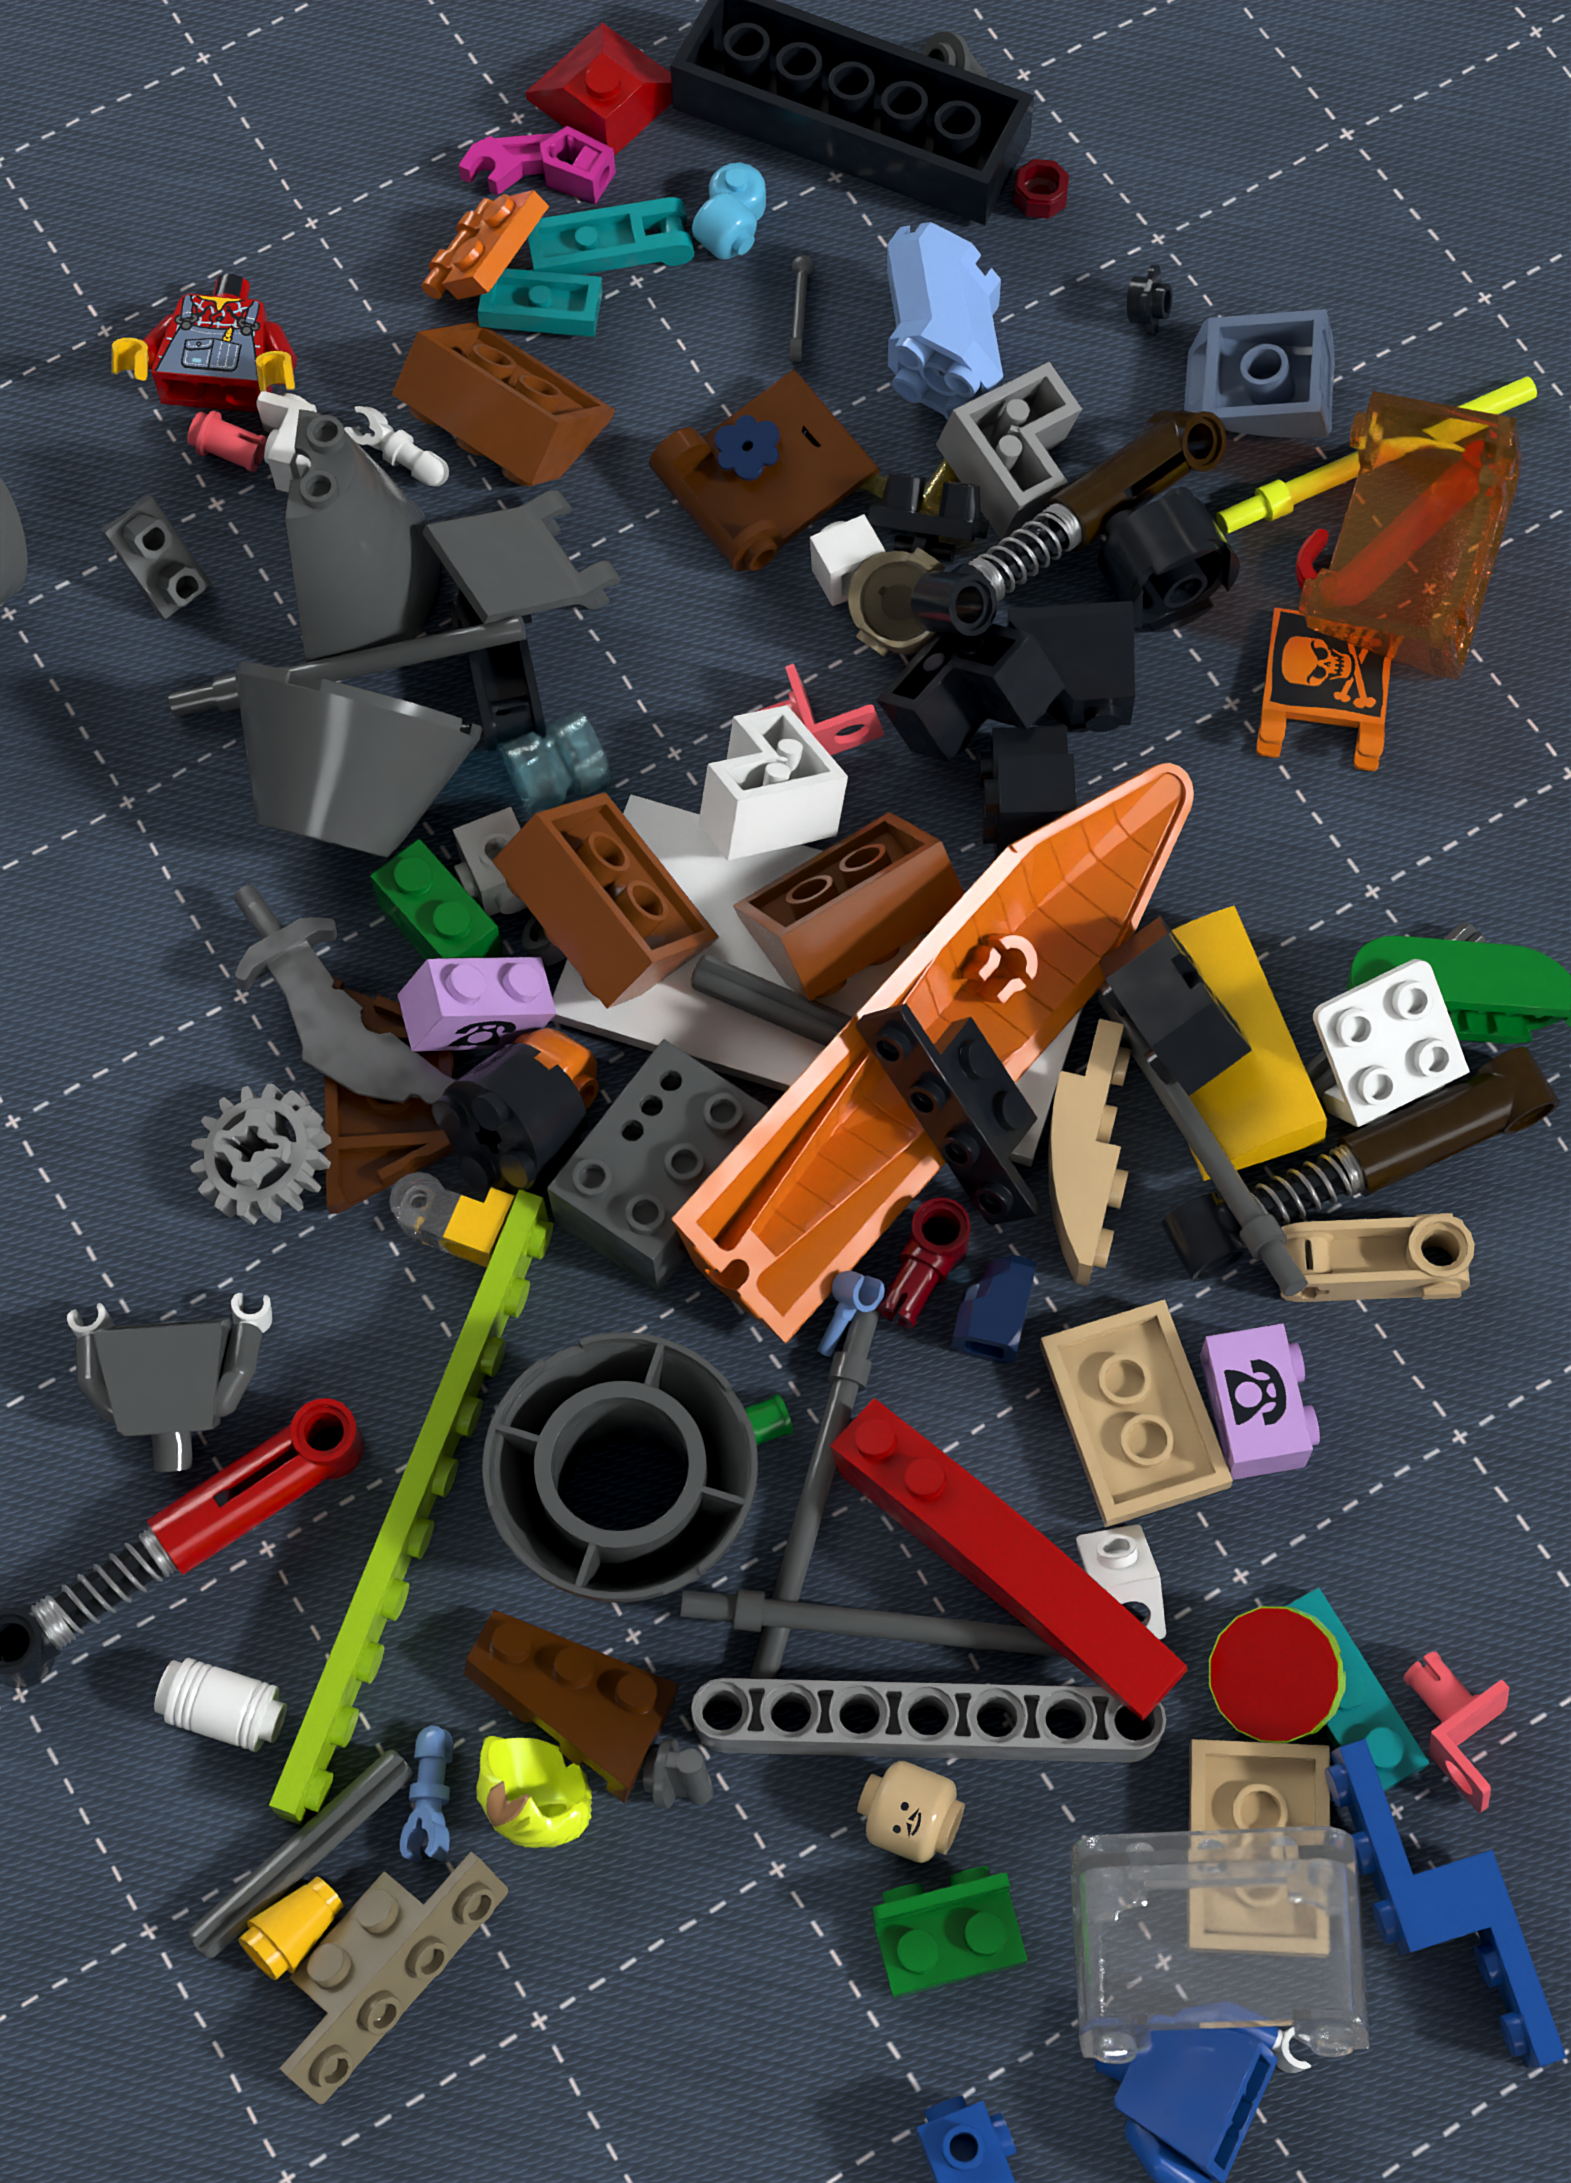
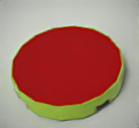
M1261 1606L1237 1616L1218 1635L1209 1658V1687L1219 1712L1238 1732L1260 1742L1290 1743L1317 1733L1336 1714L1346 1689V1671H1343V1661L1340 1656L1342 1652L1336 1637L1317 1617L1295 1607Z

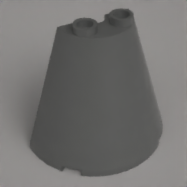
M299 409L294 448L296 454L303 455L309 459L311 466L303 477L290 480L285 521L306 663L415 639L427 624L435 608L441 586V560L422 534L425 526L430 524L416 503L349 436L340 420L331 415Z

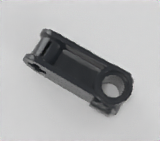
M455 591L457 600L448 602L453 630L483 624L462 591ZM531 614L521 616L524 624L532 623ZM527 635L526 640L467 652L488 752L497 751L498 745L501 743L535 737L538 742L548 741Z

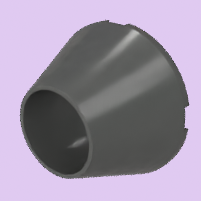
M239 661L235 677L256 824L391 859L481 737L483 727L473 723L472 727L461 724L462 718L323 678L319 681L290 675L291 671Z
M610 1332L578 1339V1344L563 1349L544 1361L541 1357L516 1379L498 1405L489 1425L483 1452L482 1477L490 1514L499 1534L515 1557L529 1571L559 1590L578 1597L604 1602H633L668 1594L689 1584L713 1567L728 1551L745 1525L752 1508L758 1477V1454L751 1420H749L743 1405L732 1390V1385L724 1375L702 1356L679 1343L658 1336L633 1332ZM623 1442L648 1444L663 1450L681 1465L687 1474V1480L678 1500L662 1517L637 1529L611 1531L594 1527L576 1517L563 1503L567 1484L576 1468L592 1453L609 1445Z

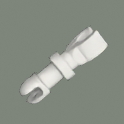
M355 407L357 413H363L368 417L370 422L369 428L375 432V434L366 433L363 436L358 428H344L356 443L370 445L375 449L381 450L385 461L393 466L402 464L412 471V477L424 485L440 486L448 479L449 468L442 458L431 451H423L413 444V437L405 431L398 430L394 432L393 428L388 425L387 419L378 410L371 407Z

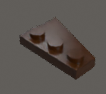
M495 1609L492 1611L466 1658L464 1675L523 1723L534 1722L560 1743L559 1751L573 1763L579 1766L584 1762L607 1780L606 1789L624 1804L645 1764L648 1753L651 1751L676 1701L679 1684Z

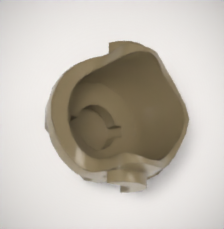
M918 547L913 554L904 551H889L875 555L861 564L852 576L848 590L849 612L855 625L860 629L856 638L883 657L886 656L889 650L898 654L919 652L936 632H929L918 626L913 618L910 606L911 594L916 582L924 574L931 571H944L946 567Z

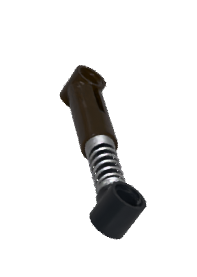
M1161 410L1154 413L1147 421L1141 435L1049 498L1044 504L1042 513L1037 514L1033 521L1026 522L1022 529L1013 531L1010 537L1002 539L998 545L990 547L987 554L979 555L970 563L961 564L950 572L931 571L924 574L916 582L911 594L910 606L913 618L918 626L929 632L977 636L984 633L992 625L997 612V603L1003 599L1005 592H1013L1015 583L1019 585L1024 584L1027 580V575L1036 576L1038 566L1047 568L1050 564V558L1053 560L1059 559L1062 551L1076 552L1083 550L1105 534L1103 531L1104 525L1112 516L1123 510H1133L1135 512L1192 471L1206 472L1214 469L1221 461L1226 449L1227 437L1222 421L1214 413L1206 411Z
M1524 1046L1514 1048L1484 1064L1473 1076L1337 1140V1147L1330 1150L1329 1156L1319 1155L1316 1164L1306 1161L1303 1163L1301 1171L1289 1169L1284 1179L1274 1176L1271 1179L1270 1186L1261 1183L1257 1184L1255 1193L1252 1196L1264 1214L1273 1215L1278 1224L1282 1222L1284 1225H1289L1290 1218L1298 1215L1304 1219L1306 1216L1305 1211L1311 1208L1319 1212L1321 1204L1326 1201L1335 1205L1337 1201L1336 1196L1343 1193L1348 1197L1355 1195V1193H1360L1367 1197L1503 1132V1134L1510 1135L1527 1129L1551 1114L1560 1105V1101L1529 1049ZM1217 1193L1204 1194L1182 1204L1170 1212L1161 1222L1167 1237L1192 1282L1207 1280L1228 1270L1240 1262L1249 1252L1239 1236L1242 1227L1222 1197L1219 1198Z

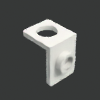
M1130 1525L1079 1535L1076 1538L1077 1548L1086 1573L1119 1603L1137 1601L1145 1604L1148 1607V1614L1141 1623L1158 1639L1164 1638L1166 1627L1161 1579L1142 1527L1140 1525Z

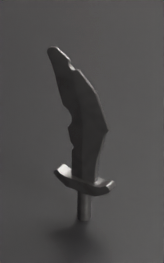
M250 884L240 888L234 894L233 900L242 913L245 914V917L261 938V941L250 946L240 961L235 973L237 985L241 989L248 990L256 979L267 973L271 974L286 997L303 1046L302 1061L357 1095L405 1103L411 1097L420 1098L427 1105H433L436 1100L441 1098L445 1089L456 1080L444 1075L418 1053L411 1051L409 1046L391 1032L377 1034L367 1030L361 1019V1015L364 1012L363 1007L344 990L334 989L335 982L312 948L321 942L334 941L336 939L335 921L321 917L300 918L283 927L254 885Z

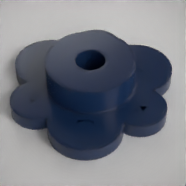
M750 415L739 417L735 426L726 425L721 427L716 432L714 438L715 445L720 451L717 459L720 468L725 471L735 470L736 475L745 481L757 479L762 474L764 466H772L779 459V452L775 447L780 439L778 427L771 421H760L757 423L755 418Z

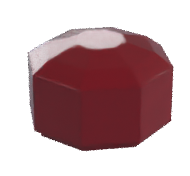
M1032 159L1016 170L1013 203L1027 217L1051 218L1066 207L1069 174L1056 161Z

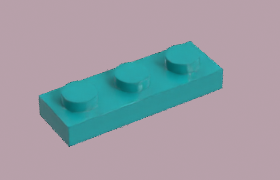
M1318 1587L1285 1606L1295 1607L1317 1617L1336 1637L1342 1652L1340 1656L1343 1661V1671H1346V1689L1336 1714L1322 1727L1334 1748L1337 1749L1338 1747L1366 1739L1384 1792L1425 1769L1429 1764L1428 1759L1320 1588Z

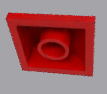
M603 22L525 92L526 99L561 126L564 128L569 126L613 148L614 156L673 102L671 73Z

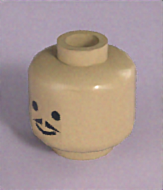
M897 1761L888 1768L883 1778L875 1774L870 1775L862 1791L857 1813L867 1816L866 1837L870 1843L914 1862L924 1863L929 1861L936 1852L944 1855L947 1854L958 1831L965 1803L956 1800V1786L949 1778L906 1761Z

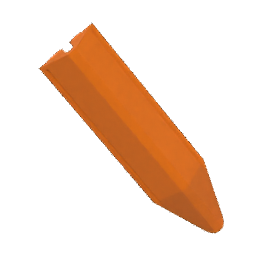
M1171 763L1154 765L1008 845L671 1218L694 1265L715 1287L785 1344L830 1295L836 1275L852 1270L946 1163L857 1030L856 1023L864 1014L907 1003L932 1043L935 1044L952 1021L972 1017L1016 1083L1097 992L1099 987L1104 984L1106 980L1099 961L1134 935L1192 807L1194 798L1193 784L1186 771L1180 766Z

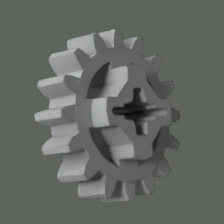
M274 1084L266 1085L261 1098L249 1086L242 1087L241 1102L236 1105L225 1097L220 1099L219 1105L223 1115L218 1120L213 1117L204 1116L201 1122L210 1133L207 1138L192 1140L191 1147L204 1156V1159L190 1166L191 1172L204 1181L198 1188L199 1192L210 1202L215 1203L214 1207L231 1219L237 1214L249 1225H255L260 1212L273 1223L280 1222L281 1206L289 1204L298 1212L301 1211L304 1207L299 1194L304 1189L318 1193L321 1186L312 1177L314 1171L329 1169L331 1162L318 1152L319 1149L332 1143L331 1137L319 1127L324 1119L315 1109L307 1105V1102L296 1092L290 1090L284 1095ZM286 1121L290 1122L293 1126L297 1142L289 1140L291 1131L285 1127ZM226 1166L233 1168L231 1178L237 1182L236 1188L232 1187L229 1182Z

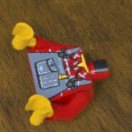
M222 274L216 278L213 296L186 294L179 299L174 313L167 314L142 340L121 338L112 343L111 373L118 375L123 370H134L135 379L144 381L148 377V370L152 369L151 373L161 404L259 413L256 401L261 391L272 393V384H285L287 390L295 389L293 373L297 366V357L281 326L275 322L268 321L264 303L259 300L248 299L250 291L249 282L235 274Z

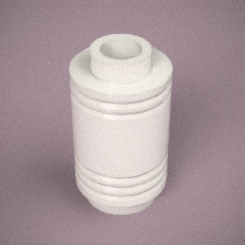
M186 1658L183 1663L173 1660L167 1666L157 1689L154 1710L156 1713L164 1715V1721L167 1724L176 1725L179 1728L191 1730L192 1732L257 1752L265 1741L274 1743L278 1738L286 1717L287 1704L279 1701L278 1686L269 1685L266 1682L262 1683L257 1679L216 1666L213 1667L201 1661L197 1662L195 1659Z

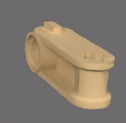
M1453 1213L1415 1215V1217L1300 1222L1281 1227L1287 1236L1285 1247L1308 1281L1307 1286L1293 1296H1285L1280 1289L1281 1298L1287 1301L1317 1302L1422 1297L1423 1300L1460 1298L1461 1292L1470 1287L1468 1268L1474 1256L1475 1244L1471 1232L1464 1225L1463 1220L1453 1217ZM1431 1246L1441 1247L1452 1256L1453 1263L1443 1267L1435 1266L1425 1259L1422 1250Z

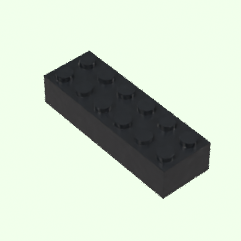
M707 0L670 65L673 109L982 225H986L1031 138L1034 95L776 0Z

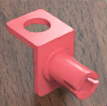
M794 663L785 666L793 691L788 693L790 699L757 710L761 711L788 705L830 756L878 739L884 735L876 710L871 704L816 723L805 688ZM859 724L864 725L860 730L852 734L836 735L846 727Z
M1436 1651L1430 1652L1423 1656V1660L1427 1665L1423 1668L1419 1661L1415 1662L1405 1673L1403 1680L1408 1686L1413 1688L1441 1721V1724L1431 1731L1429 1756L1478 1813H1481L1489 1806L1491 1787L1457 1746L1507 1708L1510 1688L1503 1680H1500L1481 1695L1476 1694L1472 1696L1443 1663L1440 1655Z

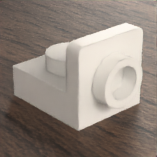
M261 391L256 404L263 429L270 433L265 446L264 459L270 466L276 489L289 493L290 480L303 477L311 466L309 459L303 455L296 454L294 448L299 409L317 412L316 407L295 394L283 393L277 395Z

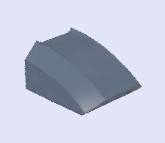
M1327 310L1206 319L1188 352L1184 410L1212 412L1220 418L1225 430L1269 437H1328L1332 430L1335 359L1333 334Z

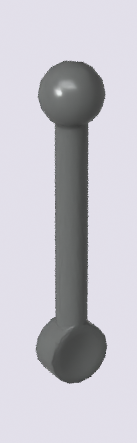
M798 255L792 262V270L796 275V287L790 340V362H802L808 276L814 270V262L807 255Z

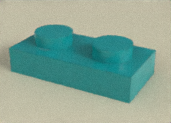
M505 269L489 293L482 294L478 307L479 327L595 337L603 294L602 277Z

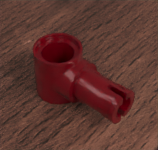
M932 1198L922 1203L915 1211L911 1226V1236L899 1256L903 1264L880 1305L876 1308L884 1318L892 1322L900 1306L903 1304L898 1313L900 1317L898 1325L907 1329H913L917 1322L916 1319L937 1282H944L949 1272L958 1268L965 1260L969 1246L970 1220L963 1206L955 1200L948 1198ZM934 1226H944L951 1229L957 1238L948 1245L939 1246L929 1242L923 1234Z

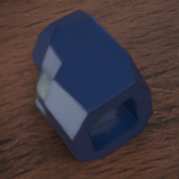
M1014 1254L990 1262L982 1279L964 1291L951 1348L970 1357L1001 1364L1015 1362L1037 1264L1029 1258Z

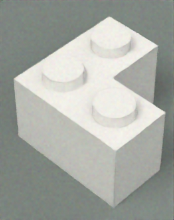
M788 705L733 716L727 760L709 763L707 766L699 825L728 861L835 837L838 832L848 776Z

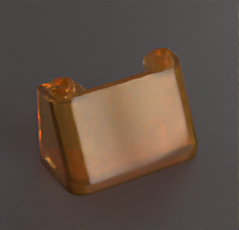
M1372 391L1367 411L1357 412L1351 429L1350 447L1358 449L1360 469L1329 569L1322 568L1316 579H1306L1300 597L1299 613L1305 615L1307 625L1312 630L1433 676L1458 681L1466 664L1519 482L1521 448L1517 418Z

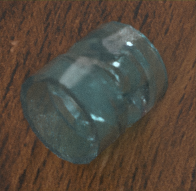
M580 710L547 724L545 738H541L534 732H531L500 746L502 759L509 777L531 817L535 813L563 804L566 791L568 790L579 796H584L612 783V773L603 748L591 724Z

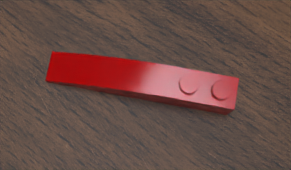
M873 1398L829 1445L843 1479L1142 1721L1145 1720L1188 1671L1187 1665L1063 1551L978 1479L877 1399Z

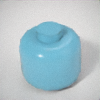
M741 162L729 163L720 167L712 175L709 183V199L719 193H731L752 211L757 220L763 216L766 208L765 181L757 169Z
M719 193L712 196L699 209L692 224V233L695 239L716 258L728 260L738 254H745L752 247L755 241L754 234L757 228V219L752 211L731 193Z

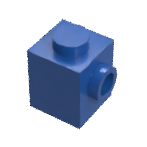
M963 2095L943 2101L924 2111L928 2123L918 2126L915 2135L934 2183H1016L1006 2157L1017 2152L1001 2112L989 2116L983 2100L967 2106Z

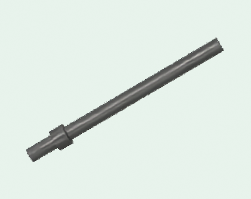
M515 616L496 622L474 625L281 669L291 671L290 675L319 681L323 678L336 682L526 640V630L522 617ZM236 672L214 677L213 684L169 693V705L173 715L177 717L213 708H219L223 713L240 709L235 677Z
M1101 992L1097 999L1110 1021L1124 1024L1121 1039L1128 1049H1132L1131 1054L1242 1227L1239 1236L1254 1259L1263 1260L1285 1296L1298 1294L1307 1286L1308 1281L1285 1247L1287 1236L1273 1215L1263 1213L1192 1100L1175 1079L1166 1085L1152 1069L1144 1056L1151 1048L1128 1013L1123 1017L1119 1016Z
M856 1310L850 1321L842 1352L834 1353L827 1378L833 1383L771 1599L799 1601L837 1467L829 1445L848 1426L857 1392L866 1388L872 1367V1362L867 1357L880 1314L877 1310L870 1312ZM763 1626L749 1679H777L790 1633L789 1628Z
M737 1589L736 1595L693 1590L682 1591L680 1617L733 1622V1629L760 1632L761 1626L1065 1658L1028 1627L766 1599L764 1598V1591Z

